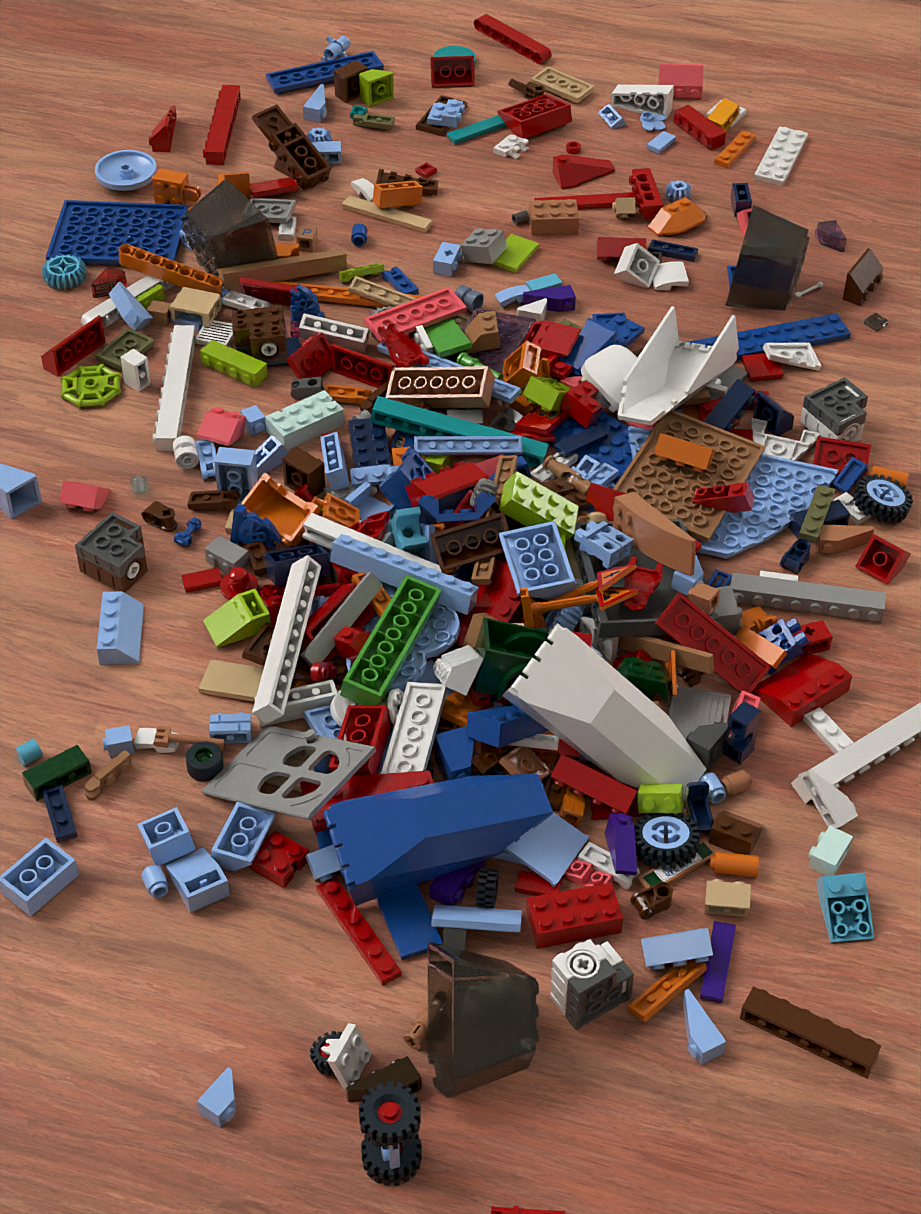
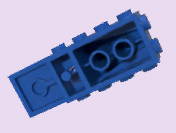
M618 314L605 325L588 318L571 349V353L567 357H559L558 361L573 366V372L567 377L582 376L580 369L589 357L611 345H621L627 348L644 333L645 327Z

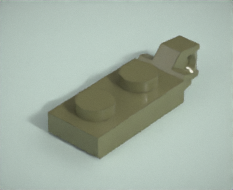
M369 113L365 115L354 114L353 125L359 127L392 130L395 123V117Z

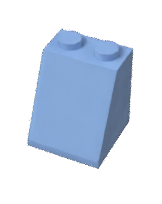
M0 463V509L9 518L13 519L42 502L37 476L33 473Z

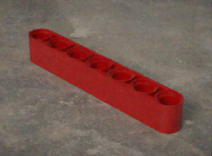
M488 14L474 20V27L477 31L537 64H541L552 57L551 50L548 47Z

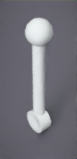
M818 282L817 285L807 290L796 292L795 297L801 298L802 295L816 288H822L823 283Z

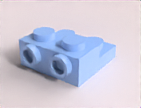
M448 99L447 104L434 103L427 118V124L456 128L458 122H461L462 114L465 112L463 101Z

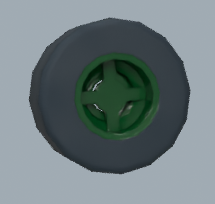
M198 742L187 750L185 755L187 772L195 780L211 781L224 768L222 751L219 746L212 742Z

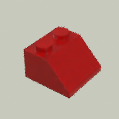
M873 534L855 567L889 584L903 569L911 553Z

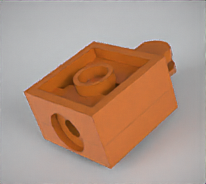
M159 168L152 177L156 204L187 205L189 201L197 202L202 192L199 187L189 185L188 173Z

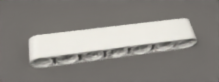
M147 275L126 289L137 298L158 284L163 286L164 291L174 284ZM109 298L86 312L81 318V324L84 326L100 315L102 316L103 328L122 318L113 300Z

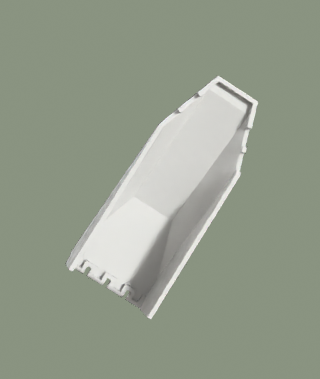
M671 306L623 379L624 386L623 390H621L622 399L619 404L618 419L652 425L698 394L730 368L736 361V353L739 350L736 317L734 315L731 316L713 346L708 345L706 348V345L692 343L690 346V342L678 341L675 307Z
M557 623L550 630L547 637L553 644L550 645L544 641L535 653V656L541 661L538 662L532 658L522 671L528 678L526 679L519 675L513 685L503 694V697L618 782L637 787L638 789L641 784H683V797L685 801L686 785L691 782H698L706 768L673 721L663 710L577 635Z

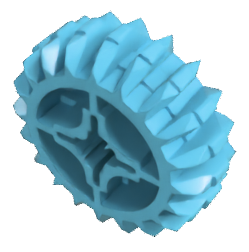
M63 254L62 256L56 255L55 258L51 257L50 260L46 261V264H43L42 276L45 283L50 287L52 286L53 289L58 288L59 290L62 288L65 290L67 288L72 289L73 286L78 287V284L83 283V280H85L87 272L84 262L79 257L76 258L75 255L70 256V254L67 256Z

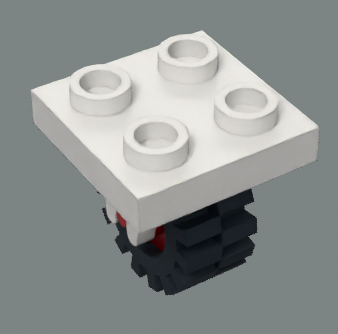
M350 1023L347 1024L343 1033L331 1031V1035L328 1032L324 1033V1038L319 1036L317 1038L319 1042L314 1041L312 1044L314 1048H310V1058L320 1074L324 1075L325 1073L326 1076H330L332 1073L333 1076L337 1077L344 1090L353 1081L359 1080L360 1074L372 1054L356 1024Z

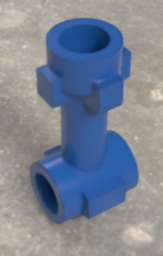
M193 517L186 523L187 529L184 533L177 532L175 534L174 542L177 545L185 547L191 545L192 533L200 530L202 524L196 517Z

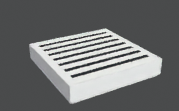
M213 320L210 327L202 326L195 338V344L206 346L211 340H214L229 347L234 338L232 323Z

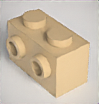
M719 879L707 881L705 914L749 917L751 884H746L742 881L730 883Z

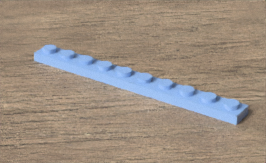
M380 343L377 346L378 351L390 356L386 344ZM422 350L424 355L430 360L429 364H417L420 367H465ZM495 378L491 396L511 404L522 394L521 388Z

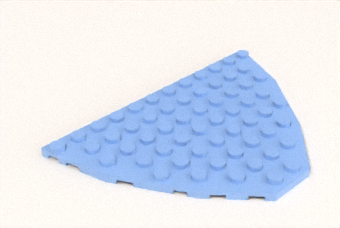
M629 426L628 436L632 459L652 430ZM763 454L746 481L755 497L752 511L727 512L709 543L696 539L702 543V547L697 553L728 559L770 540L790 526V515L792 513L809 509L817 485L829 487L837 477L838 470Z

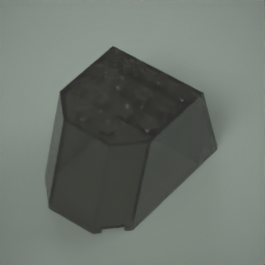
M227 179L223 180L181 217L183 224L181 228L186 235L185 241L194 252L198 264L203 266L209 274L219 277L218 269L279 259L269 218Z
M753 205L726 306L786 310L787 304L791 305L797 280L801 273V267L805 260L810 239L807 236L808 229Z
M428 942L427 1058L429 1063L434 1064L436 1077H433V1085L446 1098L454 1097L529 1068L536 1051V1042L539 1040V1032L536 1028V1019L539 1017V1008L536 1004L539 984L536 978L508 961Z

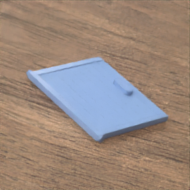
M553 812V815L534 829L532 827L520 837V840L514 841L504 850L550 882L552 887H555L589 839V835L583 834Z

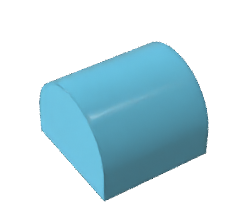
M31 739L16 747L18 760L23 766L43 757L42 751L35 739Z

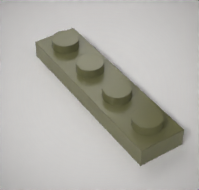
M817 485L798 538L817 543L832 503L835 489Z

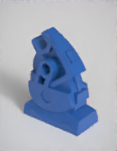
M300 284L296 288L298 292L294 288L291 289V326L299 327L304 313L325 318L324 312L320 311V305L317 302L318 297L314 292Z
M238 504L233 514L230 538L232 543L237 544L241 542L247 545L262 541L264 546L267 545L270 549H273L276 544L272 540L280 544L282 538L275 525L267 517L262 519L256 513L247 512L246 506Z

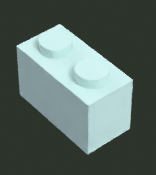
M829 826L826 832L822 831L817 840V847L813 846L809 852V868L826 876L835 875L850 850L853 836L832 826Z

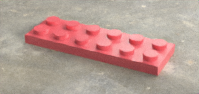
M450 287L365 317L364 324L381 343H385L377 332V328L380 326L383 327L394 323L395 329L399 330V332L403 331L404 334L416 331V326L422 325L424 328L466 312L467 306Z

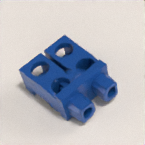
M782 618L777 621L778 623L758 633L787 652V655L779 665L793 659L797 654L799 656L804 653L801 648L809 643L803 631L795 636L793 635L802 629L796 618L787 622ZM771 667L768 670L770 674H773L777 671V669Z

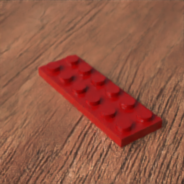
M680 592L676 594L654 623L680 645L713 654V672L739 693L743 690L751 694L771 668L767 662Z

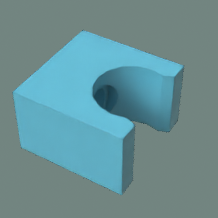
M420 507L396 510L391 520L396 548L413 555L420 554L427 544V538L421 535L419 528ZM403 532H409L411 538L405 537Z

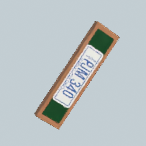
M703 839L699 842V850L696 853L695 859L691 858L689 864L685 861L683 867L676 864V869H671L670 865H666V870L662 869V865H658L657 868H653L637 877V883L644 890L660 882H666L671 885L709 863L710 857L715 856L717 851L706 839Z

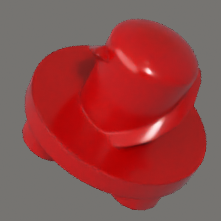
M242 567L231 569L229 574L220 583L221 594L229 600L237 594L252 589L258 591L259 589L257 578Z

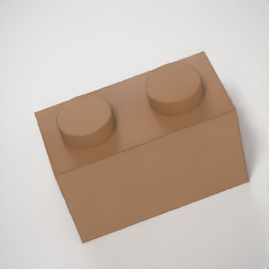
M495 311L479 313L465 328V335L472 344V348L468 349L467 353L501 348Z

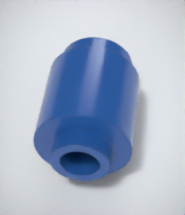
M355 224L352 227L351 241L357 247H361L367 242L368 229L365 225Z

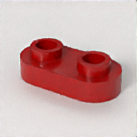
M315 662L311 666L310 676L311 680L315 683L332 680L337 675V668L333 662Z

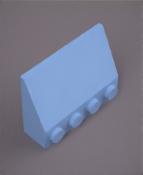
M555 521L499 533L518 596H520V588L526 587L530 597L551 599L575 589V579Z

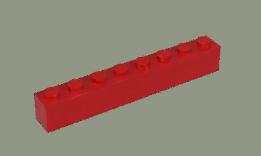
M222 85L221 90H219V99L216 100L212 123H210V132L207 134L208 140L205 141V149H203V158H206L207 165L225 164L241 100L240 85Z

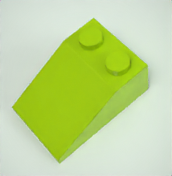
M531 376L522 395L527 397L528 402L535 405L538 403L541 405L542 410L550 413L551 411L560 410L559 407L563 398L571 388L553 378Z

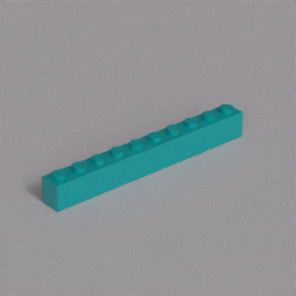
M380 396L377 397L373 406L370 420L371 423L417 436H519ZM522 436V457L527 462L528 467L536 469L544 462L548 444Z

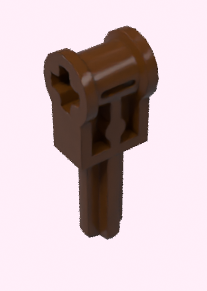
M512 78L508 83L510 87L523 92L524 98L528 100L544 95L545 92L544 86L532 82L524 84Z

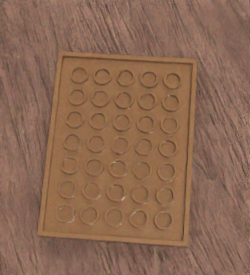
M673 410L658 421L613 489L627 494L635 492L668 519H682L684 526H687L688 535L709 543L728 511L693 504L695 489L746 482L763 455L766 446ZM660 433L716 450L709 469H703L701 473L692 470L693 466L688 464L682 467L676 465L675 460L668 459V462L657 459L658 455L654 454Z

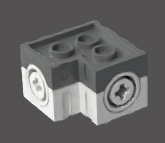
M844 377L837 382L835 381L824 388L814 391L812 394L804 396L800 423L806 426L809 431L819 433V437L856 442L862 438L868 396Z
M591 939L583 943H577L571 950L558 954L552 960L550 998L575 1030L631 999L634 973L622 961V958L608 941L601 945H595Z

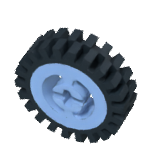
M873 474V476H864L860 480L854 492L853 501H855L854 504L856 506H859V511L865 510L863 513L865 516L871 515L870 519L874 520L876 517L880 523L884 520L885 524H889L890 521L892 524H896V522L900 523L906 518L913 503L912 494H909L910 491L908 489L904 490L905 486L903 484L899 486V481L895 480V482H892L891 477L885 479V475L878 477L877 474Z
M647 813L644 815V819L640 817L638 823L634 825L636 856L638 855L640 861L644 860L646 865L652 862L653 868H657L660 864L662 869L665 870L666 865H670L671 869H676V864L683 867L684 861L689 864L691 858L695 859L696 853H698V826H696L694 820L690 822L689 816L683 818V813H678L677 816L674 813H660V815L652 813V817ZM664 835L668 836V843H664Z

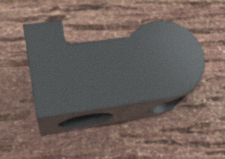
M321 377L301 378L291 383V396L296 400H301L304 397H310L324 391Z

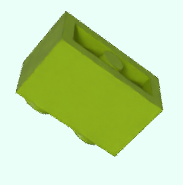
M641 784L637 793L639 813H681L684 805L683 784Z

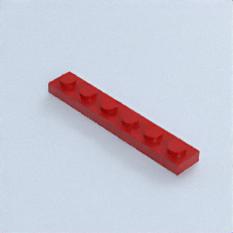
M334 877L316 886L318 894L383 986L402 976L400 968L337 878Z

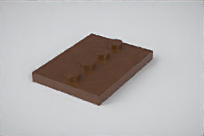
M266 622L245 648L242 658L265 666L275 625ZM301 645L293 678L308 684H315L310 676L311 667L300 656L305 650ZM336 654L328 662H332Z

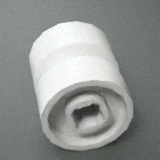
M190 436L176 438L172 446L177 466L181 469L195 467L199 462L195 440Z

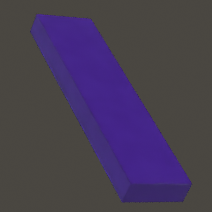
M714 921L711 935L713 955L708 956L709 960L706 962L707 970L704 973L700 999L718 1003L723 1002L736 925Z

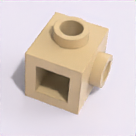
M635 197L616 198L615 202H612V212H615V216H619L620 219L634 216Z

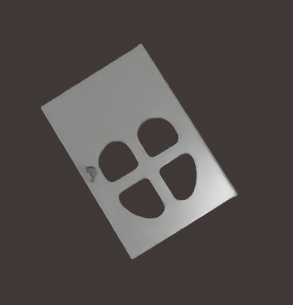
M267 725L201 790V793L311 820L376 752V749L373 746L320 736L316 734L314 729L300 732ZM306 749L315 751L299 767L285 765L286 760L299 751ZM332 754L339 758L338 768L330 774L311 771L327 755ZM274 776L289 777L276 792L272 794L260 792V788L266 780ZM302 781L320 785L319 788L307 795L297 798H285Z

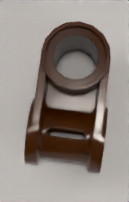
M154 501L141 513L146 523L165 532H171L177 528V522L174 520V509L158 501Z
M660 882L645 890L636 892L630 898V902L639 910L641 919H648L671 907L673 888L669 883Z

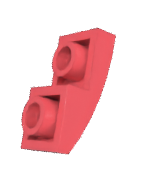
M574 859L564 873L567 879L581 887L614 882L612 874L594 870L593 864Z

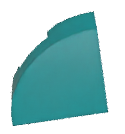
M353 106L350 118H353L354 114L365 115L368 113V107Z

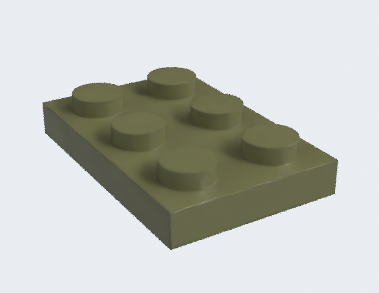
M127 328L96 354V360L123 372L121 356L132 349L144 354L155 345L154 339Z

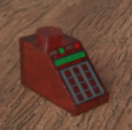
M108 266L91 284L93 298L108 296L118 282L126 286L125 271Z

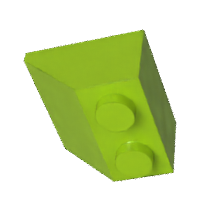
M371 69L359 74L360 100L367 106L372 107L394 98L392 71Z

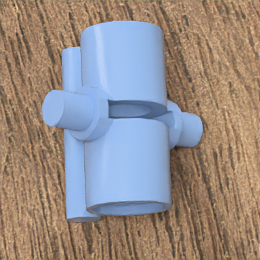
M329 35L326 38L329 46L324 49V56L321 58L322 62L337 57H346L345 50L351 45L350 40L346 36H341L335 40Z

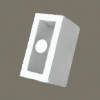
M135 349L121 356L124 383L137 392L149 386L151 379L148 358Z

